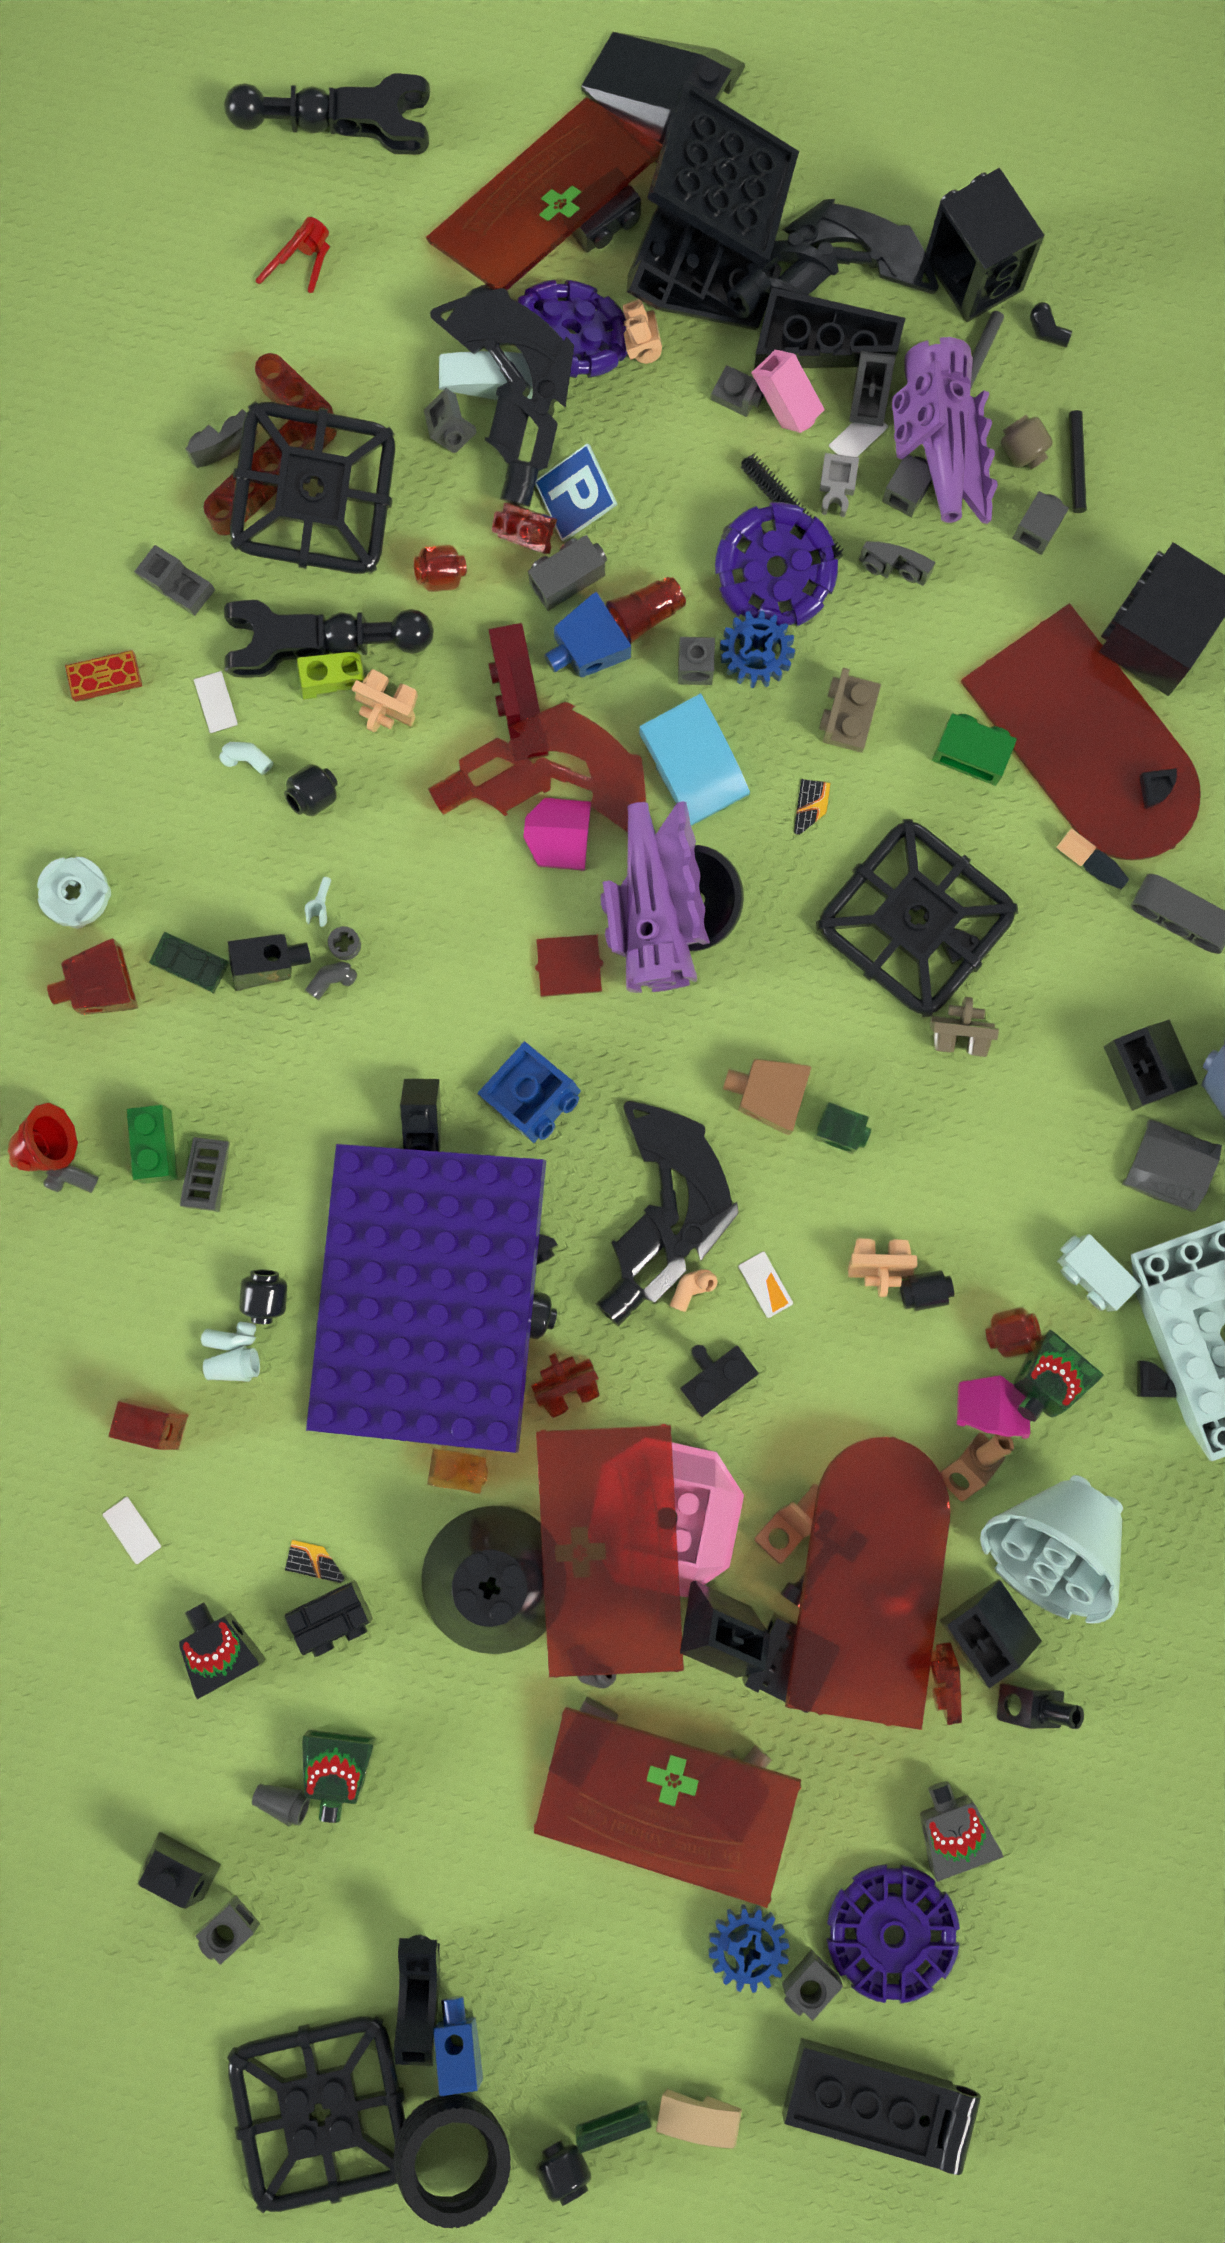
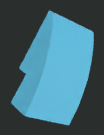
M701 693L640 726L639 735L655 761L656 769L675 803L677 804V802L682 801L687 803L691 826L750 795L749 788L738 763Z

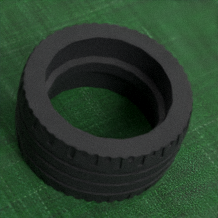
M453 2094L439 2097L438 2095L435 2098L432 2097L424 2101L422 2105L420 2104L408 2115L397 2135L393 2156L394 2174L397 2184L411 2210L431 2225L453 2229V2227H465L468 2224L471 2225L481 2220L480 2218L485 2217L498 2204L497 2202L501 2199L510 2176V2150L502 2127L486 2106L468 2096ZM450 2123H468L476 2127L485 2138L488 2149L487 2164L480 2178L468 2190L454 2196H435L427 2192L419 2183L415 2171L416 2155L423 2141L437 2128Z

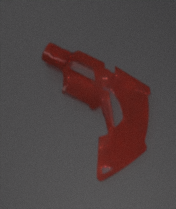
M565 701L511 725V728L520 733L518 738L512 739L507 743L497 737L459 759L460 769L428 787V790L442 815L475 798L491 805L501 814L507 816V811L541 791L544 794L550 791L551 778L592 791L593 797L590 806L628 833L627 806L633 803L646 802L642 759L639 755L629 754L611 734L587 717L573 711L572 709L575 706ZM541 752L570 754L586 762L591 778L546 758H539L533 764L528 759V756ZM497 757L514 765L479 786L473 785L468 776Z

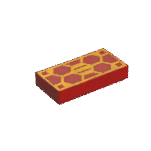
M133 650L65 665L71 696L75 702L142 687L137 659Z

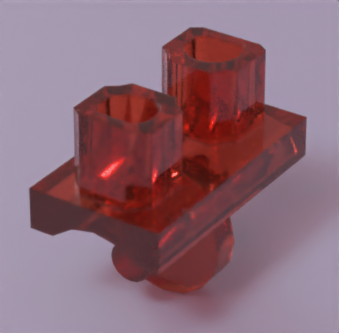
M504 503L503 511H496L494 513L492 532L497 533L501 539L543 554H550V539L557 519L512 503Z
M556 1353L548 1355L552 1365L540 1371L543 1380L531 1385L539 1407L543 1405L552 1418L565 1413L569 1409L563 1397L567 1393L576 1390L582 1403L599 1397L596 1382L599 1378L590 1358L578 1364L575 1363L573 1356L559 1362Z

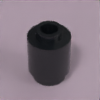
M942 1270L907 1276V1280L902 1281L900 1287L903 1306L905 1310L913 1308L914 1311L949 1305V1298L954 1297L951 1276L944 1277Z

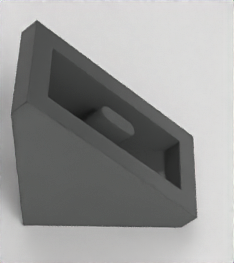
M861 351L855 373L849 422L883 426L895 355Z

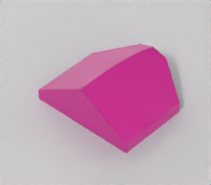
M544 798L525 817L523 838L538 867L585 871L591 802Z
M1001 1375L959 1382L957 1424L963 1427L966 1424L986 1433L1006 1437L1021 1436V1438L1027 1439L1030 1435V1410L1024 1407L1030 1400V1396Z

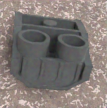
M1151 1119L1148 1120L1145 1135L1127 1177L1124 1178L1122 1185L1188 1211H1196L1207 1193L1220 1161L1222 1145L1193 1137Z

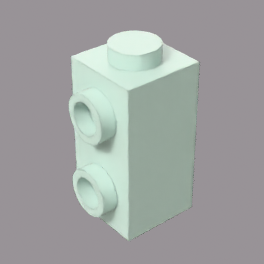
M1090 1234L1083 1235L1080 1238L1074 1235L1060 1249L1064 1254L1057 1262L1063 1267L1060 1270L1062 1275L1075 1286L1079 1283L1089 1293L1086 1296L1087 1299L1100 1311L1104 1309L1108 1312L1117 1311L1141 1286Z

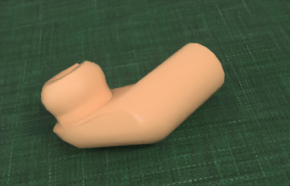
M700 1269L683 1275L679 1280L669 1306L686 1312L693 1295L711 1292L716 1288L718 1283L716 1275L706 1269Z

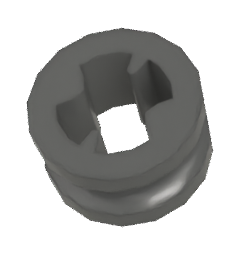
M341 926L330 933L328 946L336 958L347 961L359 954L361 941L353 929ZM343 935H348L347 937L350 941L354 939V944L348 945V951L342 952L339 946L335 947L336 943L341 942Z

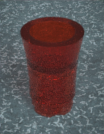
M666 577L661 581L656 580L639 590L606 602L607 609L630 644L660 622L675 615V611L686 606L685 596L674 577Z

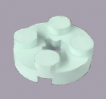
M84 857L56 859L44 868L38 878L39 906L50 919L62 926L79 929L92 923L104 912L111 897V889L102 870ZM80 884V896L77 899L67 900L66 897L69 893L65 890L68 885L76 887Z

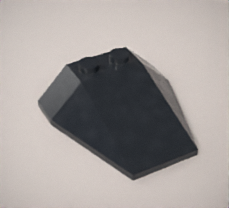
M612 32L584 80L581 90L653 162L657 163L681 85L687 80L719 100L723 92L731 93L745 68V63L715 48Z
M657 206L628 273L627 292L657 310L751 330L759 328L769 300L768 298L747 318L737 316L728 305L727 293L749 274L747 265L752 261L662 207ZM775 264L766 275L777 279L782 268Z

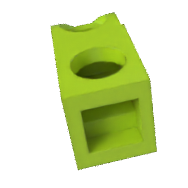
M345 652L297 658L303 700L317 698V694L337 692V690H352L356 680L363 682L365 678L361 656L358 653Z

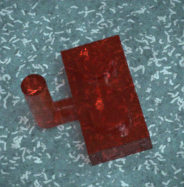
M951 1642L936 1644V1651L903 1656L905 1671L931 1667L935 1684H938V1688H933L932 1690L936 1710H943L947 1725L962 1723L960 1667Z

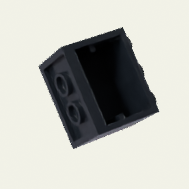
M999 167L989 174L986 172L979 174L968 186L959 191L957 189L951 190L942 197L926 255L936 277L965 321L969 322L1024 290L1045 235Z
M1172 542L1165 554L1158 550L1101 635L1106 642L1099 652L1169 696L1190 671L1225 618V575Z

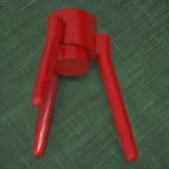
M307 217L292 239L256 278V283L261 284L279 264H284L298 248L306 255L317 253L308 285V292L313 293L324 257L330 249L329 244L325 242L329 235L326 226L316 218Z

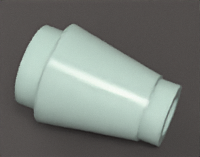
M242 1346L205 1359L203 1362L204 1376L207 1380L249 1382L251 1378L258 1377L260 1372L258 1353L254 1348L248 1349L246 1346Z

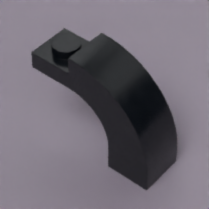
M422 1935L399 1938V2000L394 2041L395 2064L433 2066L435 2049L434 2028L437 2025L440 1943H437V1940H431Z

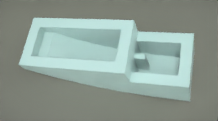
M478 351L475 354L472 352H456L439 356V390L447 388L455 393L498 400L499 396L496 395L497 388L507 383L489 351ZM504 352L509 361L514 363L525 381L530 385L531 391L527 398L531 399L533 384L526 359L522 353Z

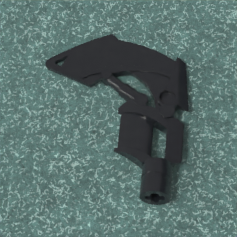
M826 199L782 229L789 234L788 240L774 242L770 261L766 265H757L754 262L747 265L749 274L727 293V302L737 316L747 318L769 298L772 287L809 295L830 275L835 276L839 272L838 264L850 265V263L866 264L870 268L878 267L880 278L930 294H935L938 291L939 285L929 259L910 226H898L873 213L846 205L834 204L835 199ZM830 243H859L867 252L854 251L851 248L833 247ZM779 261L793 264L777 279L766 275ZM924 273L929 283L922 281Z
M500 288L448 302L432 309L430 316L473 354L486 348L500 367V372L507 383L497 388L496 395L499 397L489 438L485 437V441L496 448L508 464L506 480L500 500L530 508L538 472L548 467L558 423L552 417L554 414V403L558 401L566 407L574 344L567 336L563 340L545 320L524 305L511 299L506 289ZM453 310L445 321L442 318V314ZM499 345H515L526 359L533 384L531 399L527 398L531 391L530 385L525 381L514 363L509 361ZM530 416L538 426V432L531 461L526 462L519 459L528 417Z
M632 1101L624 1104V1112L643 1162H655L658 1164L661 1185V1207L648 1205L644 1209L646 1213L617 1242L614 1240L611 1242L619 1262L621 1279L596 1303V1306L618 1327L645 1300L655 1303L687 1271L684 1258L687 1257L692 1249L697 1251L701 1261L739 1214L737 1202L732 1205L730 1191L721 1165L704 1137L705 1126L671 1111ZM638 1110L648 1113V1115L635 1119L633 1111ZM671 1170L686 1179L688 1188L687 1214L683 1226L677 1235L671 1230V1227L675 1226L679 1220ZM664 1248L667 1266L645 1289H642L634 1281L633 1277Z

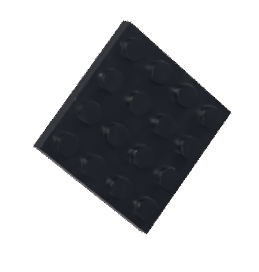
M686 80L679 88L647 199L757 265H766L770 261L799 151Z

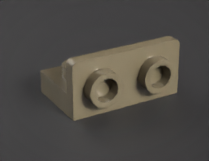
M843 668L840 678L833 676L828 697L833 698L834 701L831 710L824 709L819 729L825 731L823 743L863 753L881 684L849 676L850 669Z

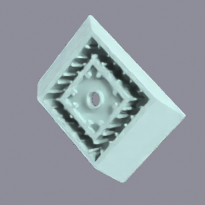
M1225 1221L1131 1254L1133 1277L1141 1284L1135 1291L1165 1371L1174 1383L1176 1400L1186 1426L1210 1461L1225 1457V1342L1220 1335V1330L1225 1324Z

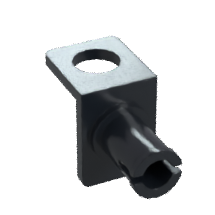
M1007 1683L1000 1684L997 1719L999 1721L1029 1729L1060 1728L1061 1725L1071 1729H1079L1084 1720L1083 1708L1079 1705L1064 1703L1063 1691L1031 1690ZM1012 1694L1017 1695L1021 1701V1711L1016 1716L1012 1715L1008 1709V1699Z

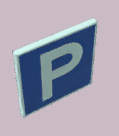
M588 443L536 480L537 489L563 542L618 505Z

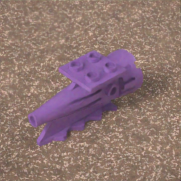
M952 337L940 338V344L930 346L928 340L920 342L913 346L905 355L904 372L908 384L892 397L897 458L903 459L919 445L922 444L924 446L943 522L952 523L962 518L963 498L982 523L988 524L992 519V498L998 486L997 480L989 475V468L995 456V451L987 447L986 442L992 426V420L984 416V406L989 392L983 390L976 397L970 396L973 363L971 348L966 342Z
M685 801L677 802L657 833L654 830L648 803H633L627 806V877L621 886L610 880L603 882L604 893L601 894V905L604 913L607 914L609 926L605 930L606 942L608 947L612 949V952L626 957L627 991L642 993L641 986L652 988V992L686 987L690 985L689 980L697 981V973L688 945L710 943L704 926L705 906L699 890L701 876L695 860L694 848L696 840L690 825L687 803Z

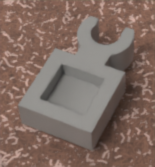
M825 453L819 491L829 493L825 495L822 502L821 512L823 515L827 514L831 503H837L841 508L840 517H845L849 505L846 495L853 496L855 491L859 463L858 457Z

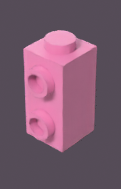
M774 350L751 372L782 428L802 433L809 429L815 423V419L825 410L795 354Z

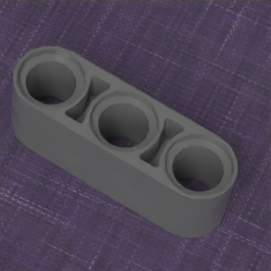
M1147 874L1131 903V908L1139 915L1208 952L1222 953L1225 947V910L1166 878L1156 874Z

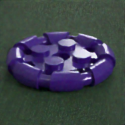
M555 280L543 281L526 289L524 295L519 296L516 302L524 305L545 320L563 340L567 336L574 344L570 377L576 378L577 375H587L588 378L615 369L618 366V361L624 360L627 355L624 338L626 326H623L626 318L617 303L609 296L603 298L597 294L598 290L585 283L573 280H566L565 284H556ZM558 298H566V301H558ZM568 329L575 331L576 334L570 333Z
M770 502L768 507L758 509L755 506L746 510L728 526L730 531L725 540H720L717 548L715 574H719L721 587L718 589L721 596L734 614L738 617L740 614L745 617L746 612L750 611L753 618H758L761 610L764 611L765 619L770 620L774 614L777 615L776 625L778 626L787 623V625L796 624L797 627L812 619L825 606L823 601L828 593L832 594L836 584L838 559H834L832 546L835 544L832 536L816 516L814 518L808 516L803 512L804 508L794 504ZM772 520L774 530L763 534L761 524ZM795 524L805 530L800 539L790 533ZM741 538L750 542L744 553L736 547ZM818 550L821 563L811 565L812 556L809 552ZM772 557L781 558L785 564V571L780 577L770 575L767 570V563ZM742 568L745 582L735 584L732 571ZM808 581L817 586L811 596L802 591ZM752 594L763 600L758 609L748 603ZM789 600L792 610L781 613L778 602Z
M883 1864L859 1872L852 1877L854 1882L845 1891L841 1888L828 1914L827 1925L830 1926V1937L826 1940L834 1967L840 1976L845 1975L849 1979L852 1989L866 1998L877 2002L886 2003V2000H899L900 2004L927 1996L935 1990L933 1986L942 1977L946 1979L958 1955L960 1943L956 1941V1930L960 1929V1925L952 1900L946 1891L941 1892L935 1886L936 1880L910 1866L900 1865V1868H887V1864ZM888 1884H901V1895L895 1892L888 1893ZM865 1893L872 1901L861 1910L855 1902ZM924 1896L931 1902L925 1912L917 1905ZM897 1925L903 1928L904 1935L899 1943L889 1944L884 1940V1932L889 1926ZM845 1928H855L856 1939H846ZM930 1930H941V1940H938V1942L930 1941ZM864 1957L870 1967L867 1970L861 1971L856 1964ZM926 1959L931 1966L921 1974L917 1971V1968ZM887 1973H900L899 1983L887 1984Z

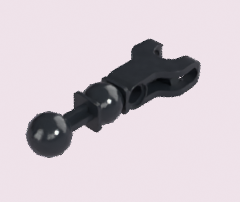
M393 73L383 79L376 87H340L337 89L329 87V95L323 89L313 86L303 88L297 93L296 85H291V98L264 97L254 85L243 83L233 86L227 92L224 101L225 114L229 121L236 128L243 130L256 129L264 122V119L291 120L294 133H297L298 126L310 133L323 132L330 126L331 134L337 133L343 136L375 138L381 142L385 149L393 154H421L429 146V134L426 127L420 122L408 120L402 116L406 110L423 108L429 100L430 85L424 77L419 75Z
M259 600L233 601L225 605L224 618L232 627L252 630L254 635L252 642L246 648L228 652L225 656V671L234 677H266L284 660L327 655L329 652L333 654L357 653L359 650H361L362 655H367V644L394 643L403 652L416 654L424 651L431 644L434 628L427 615L414 609L401 611L392 622L367 623L362 612L357 613V618L352 614L339 612L331 615L326 620L323 614L277 615Z

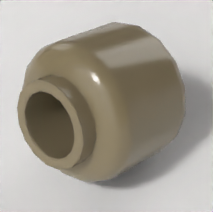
M1026 414L1003 430L1005 436L1001 440V446L1015 467L1021 468L1028 465L1031 470L1048 459L1045 452L1051 448L1053 441L1038 417L1029 419Z

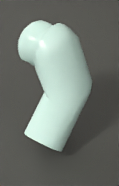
M229 742L222 747V752L219 756L222 764L227 767L237 765L238 761H247L261 775L266 774L274 764L260 749L249 742Z

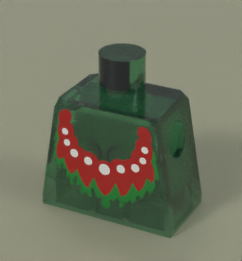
M1050 1329L1033 1342L1014 1381L1015 1388L1025 1396V1399L1018 1407V1412L1025 1419L1035 1422L1042 1412L1054 1418L1068 1410L1104 1374Z
M309 1729L303 1735L304 1797L321 1800L318 1820L327 1823H338L341 1821L343 1803H357L362 1793L377 1738Z

